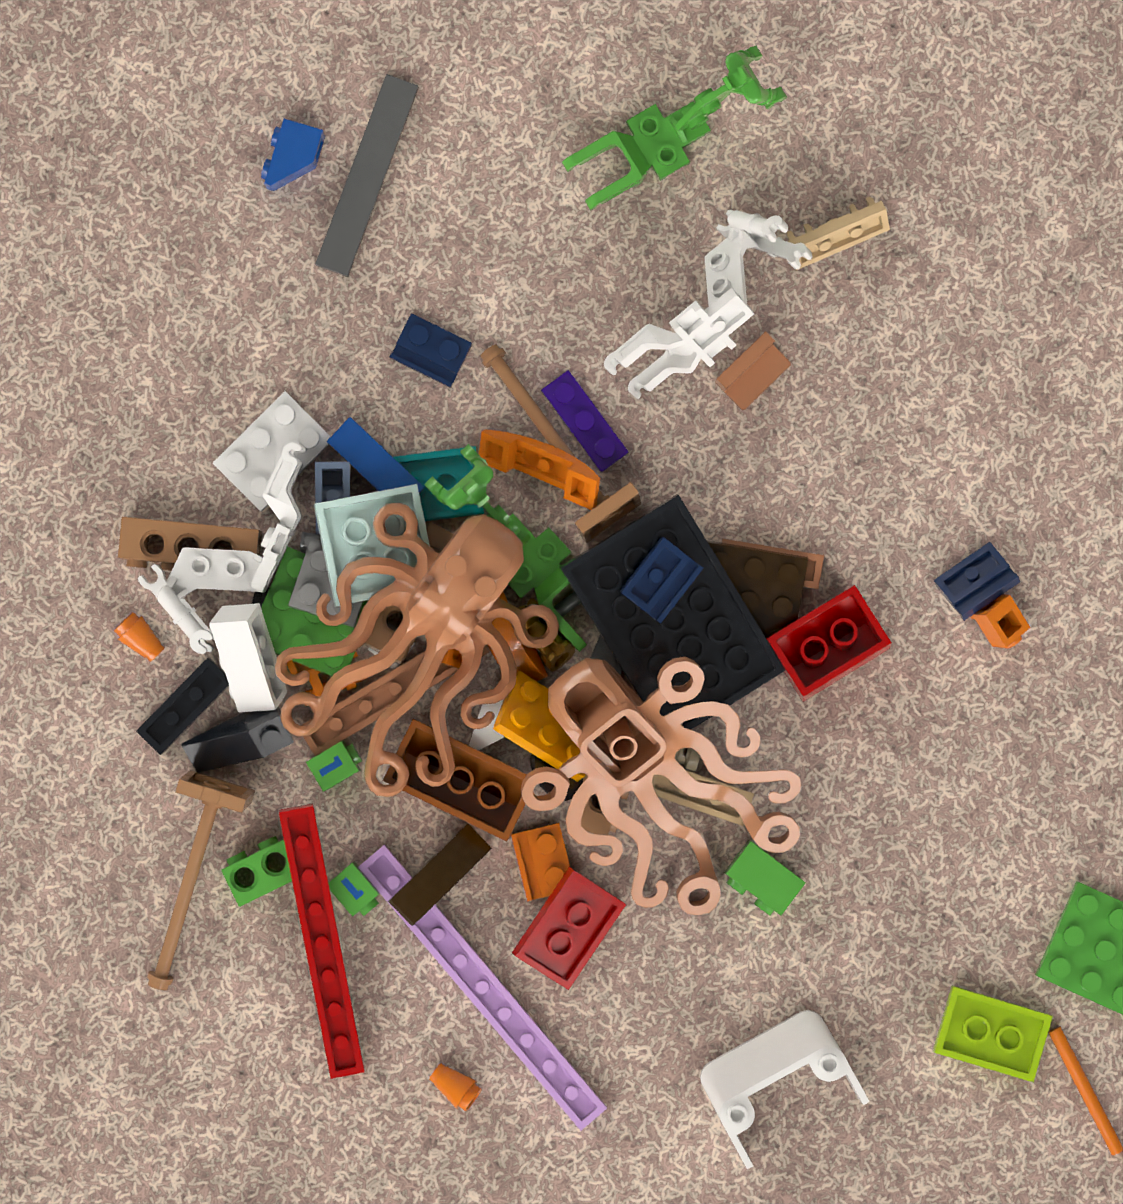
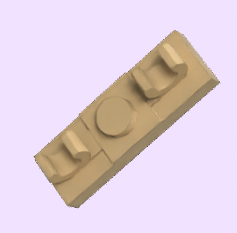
M867 197L868 207L857 210L855 205L851 204L849 206L850 213L831 219L827 223L818 226L815 230L809 224H804L805 234L795 237L792 231H788L787 242L793 244L804 243L812 252L810 260L804 257L799 259L801 264L799 269L890 230L887 210L883 202L875 203L873 198Z

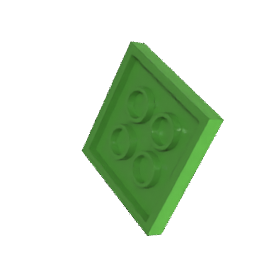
M288 546L261 607L273 648L277 655H280L290 647L341 641L354 630L353 627L344 624L338 626L325 625L317 615L288 606L305 557V553ZM368 601L363 602L360 614ZM355 652L345 656L292 659V661L332 677L336 672L351 664Z
M1076 881L1035 975L1123 1015V902Z

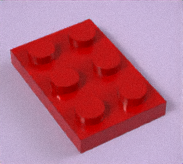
M569 867L512 951V954L569 990L627 904Z

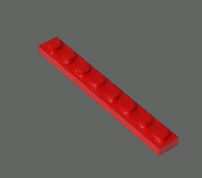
M312 803L279 810V817L330 1078L364 1073L363 1058L314 805Z

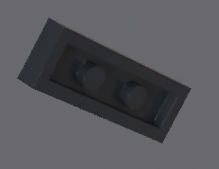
M208 657L136 732L158 754L162 755L229 687L226 673Z

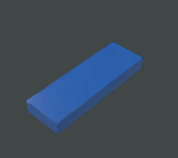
M351 417L327 440V443L347 462H350V465L378 491L417 484L419 494L425 489L421 483Z

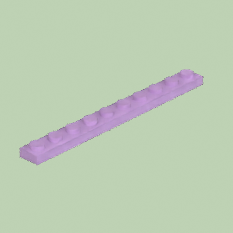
M385 844L358 867L387 902L412 878L411 874ZM389 903L580 1131L607 1109V1106L436 904L418 922L411 926Z

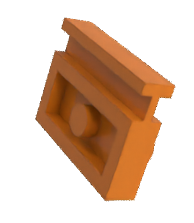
M560 823L511 834L527 902L550 896L570 867Z

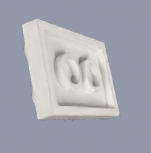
M284 391L213 464L262 512L268 506L262 494L278 463L283 447L289 442H295L306 448L307 451L305 453L295 452L294 454L303 463L300 474L329 445L327 440L331 436Z

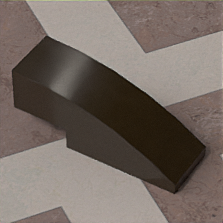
M467 824L388 902L413 926L492 848Z

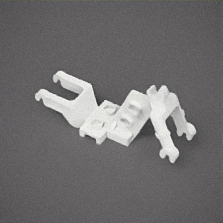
M728 210L726 215L728 216L729 225L722 226L718 224L716 227L726 239L704 257L709 307L704 309L695 300L669 322L676 333L647 324L616 351L606 357L604 361L605 369L610 374L616 375V366L618 364L626 368L647 350L666 349L660 358L629 382L628 391L636 399L641 397V388L651 391L673 373H692L700 359L711 367L715 364L712 358L726 346L731 350L736 346L729 335L754 315V312L747 305L743 255L746 249L754 248L766 252L771 257L778 256L787 259L794 269L801 267L799 262L801 257L807 260L812 258V252L804 243L793 244L782 240L781 237H776L775 232L778 229L784 233L788 231V225L780 216L775 215L765 219L760 214Z
M289 442L283 447L278 463L262 494L280 520L276 528L269 527L263 538L261 546L266 548L263 553L264 557L251 551L184 547L168 579L165 577L164 570L157 564L151 566L158 575L155 583H149L143 575L138 577V582L145 589L151 590L158 602L173 618L172 622L175 625L178 624L188 636L191 648L198 654H205L214 650V647L206 642V640H212L213 635L195 613L197 610L194 607L191 608L184 597L196 589L266 592L291 537L295 535L297 531L295 529L301 520V512L293 497L292 487L303 466L302 461L296 458L294 454L295 452L305 453L307 450L303 445Z

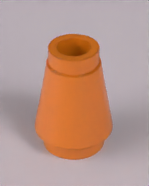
M134 612L128 615L114 630L119 636L117 640L146 658L149 662L153 661L165 648L143 616L138 617Z
M442 1063L437 1066L429 1078L456 1109L460 1107L464 1111H467L482 1091L476 1085V1080L448 1066L446 1067Z

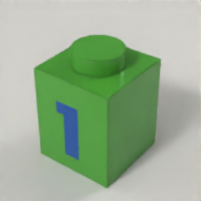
M341 741L310 759L306 764L322 791L325 792L361 771L358 763L363 760L353 744L347 746L344 741Z
M355 861L329 882L330 891L352 917L358 912L365 916L379 904L375 897L380 894L361 872Z

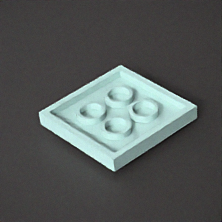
M417 484L314 504L335 607L340 606L336 591L337 578L348 563L363 557L391 558L412 567L417 564L416 555L409 548H392L383 545L377 539L373 528L374 516L380 508L388 503H402L409 506L415 512L418 520L417 536L429 545ZM396 514L389 516L385 521L386 531L391 536L402 535L406 529L404 518ZM378 573L358 575L351 585L352 604L368 601L375 593L392 584L396 579L394 576Z

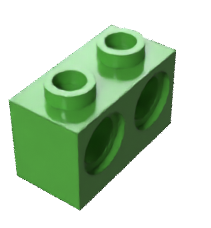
M276 836L257 844L260 851L250 856H247L246 852L243 851L226 859L229 866L221 871L239 907L292 882L284 839L278 841ZM279 852L285 857L286 865L282 871H274L269 867L268 858L271 853ZM247 867L253 871L255 880L251 886H243L239 883L237 873L240 868Z

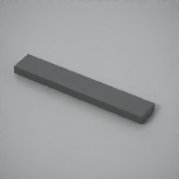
M386 74L316 260V266L345 277L349 276L419 89L418 85Z

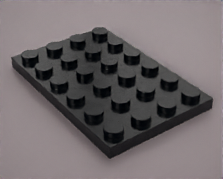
M679 494L674 495L559 567L643 702L649 694L658 689L657 677L660 669L666 662L674 658L687 657L694 660L700 666L705 679L701 692L690 701L673 704L666 701L660 708L661 716L684 706L700 702L714 701L730 706L786 671ZM664 537L703 567V570L662 623H659L620 593V590L660 538ZM685 671L677 672L671 680L672 686L684 685L690 680L691 675ZM713 716L691 719L683 722L682 726L692 730Z

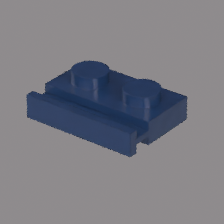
M411 313L389 358L451 388L473 344Z
M661 537L620 590V593L656 621L662 623L703 570V567L666 538Z
M988 542L934 579V582L939 591L960 614L963 621H965L1019 584L1020 579L992 543Z

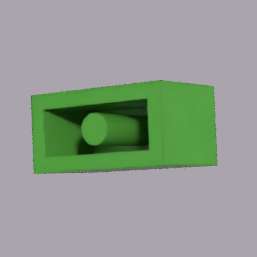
M750 840L746 842L724 872L730 877L726 882L741 895L747 890L757 897L754 904L769 916L774 911L781 916L806 884V882Z

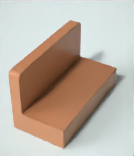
M766 331L715 381L741 410H745L791 365L790 361L773 345L775 340Z

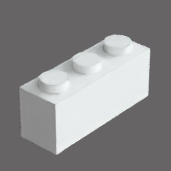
M260 603L222 606L209 623V630L213 635V640H215L219 652L220 666L225 670L229 683V693L235 701L238 712L276 710L287 694L285 683L276 675L275 665L277 657Z

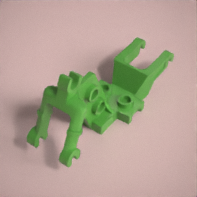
M757 45L745 51L739 50L727 55L725 64L729 72L728 76L722 78L725 85L715 91L712 88L703 91L694 98L695 103L693 101L665 118L657 105L654 104L626 121L633 136L612 131L563 160L562 164L566 171L570 172L575 166L582 165L609 149L619 147L629 162L631 171L626 176L585 200L588 208L593 210L597 205L604 204L626 190L639 186L651 167L661 181L678 169L689 165L690 161L683 148L710 133L711 130L706 123L709 120L708 115L722 107L721 102L731 93L744 95L749 103L765 106L767 110L772 108L777 102L784 101L787 96L782 87L764 89L749 66L752 61H758L763 56Z
M468 444L460 453L469 461L473 469L450 490H446L433 476L424 485L439 502L449 506L451 509L458 510L465 504L477 505L485 510L486 516L498 520L515 533L523 543L524 561L508 585L520 598L534 587L538 604H543L554 612L559 624L558 630L580 652L587 644L554 609L552 604L553 598L569 584L559 567L562 566L560 563L572 552L549 527L535 538L514 514L509 516L500 505L493 508L487 502L490 497L486 494V487L493 478V470L488 466L486 460L480 457Z

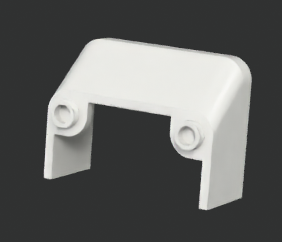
M804 1010L708 1062L701 1071L700 1080L747 1169L753 1167V1164L738 1134L747 1130L755 1118L754 1108L748 1096L809 1063L814 1074L823 1081H835L846 1075L861 1103L865 1105L869 1102L824 1020L814 1011Z

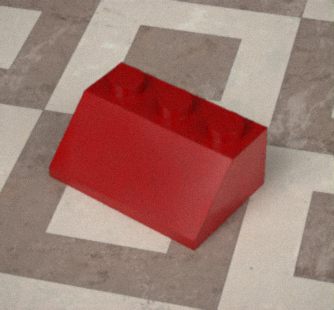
M855 585L767 638V641L786 670L784 671L785 675L802 702L886 652L892 644Z

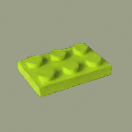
M952 985L933 1052L1034 1083L1053 1016Z

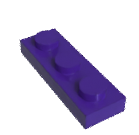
M569 370L541 389L543 395L601 473L629 453Z

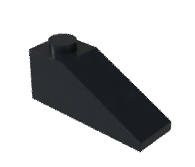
M278 706L276 710L243 712L181 743L196 772L200 773L264 758L294 743L292 734L282 725L281 710Z

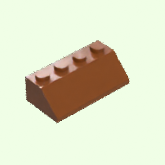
M413 718L396 752L398 756L403 758L409 771L407 784L402 791L507 842L525 806L521 795V785L527 774L449 736L455 763L454 773L450 781L435 787L423 783L418 777L416 770V761L419 757L423 755L428 757V771L433 775L442 773L443 764L433 728ZM389 766L382 780L388 784H393L397 780L398 774L393 766Z

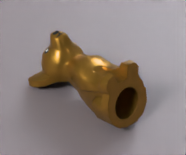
M534 598L529 599L527 605L518 607V609L521 610V608H524L531 604H538V602ZM538 616L531 617L526 622L525 628L532 637H540L547 631V625L540 622ZM558 634L550 645L544 648H536L542 655V662L552 672L566 664L575 653V647L571 645V642L562 639Z

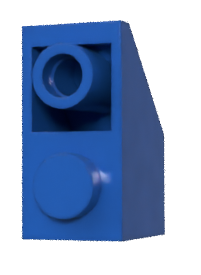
M283 119L281 127H275L271 139V146L275 147L272 159L265 160L261 173V179H265L264 185L268 190L275 191L316 169L326 137L322 129L288 119Z

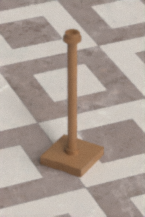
M497 344L486 349L480 355L484 367H493L549 445L574 456L504 361L503 357L506 354L504 349L499 348ZM632 482L610 497L609 495L604 496L599 489L596 507L575 522L578 533L586 544L642 504L639 492Z
M191 770L179 779L175 792L202 800V803L205 805L156 970L149 971L147 975L150 987L164 991L168 990L169 985L173 982V977L169 975V971L217 810L224 807L242 813L252 803L255 793L253 789Z

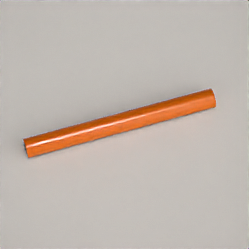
M1061 1026L1050 1030L1048 1033L1111 1155L1121 1153L1123 1146Z

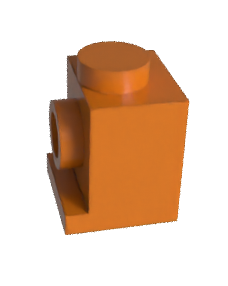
M1009 594L1001 595L970 617L976 620L992 647L1011 648L1017 645L1022 640L1021 635L1031 628Z

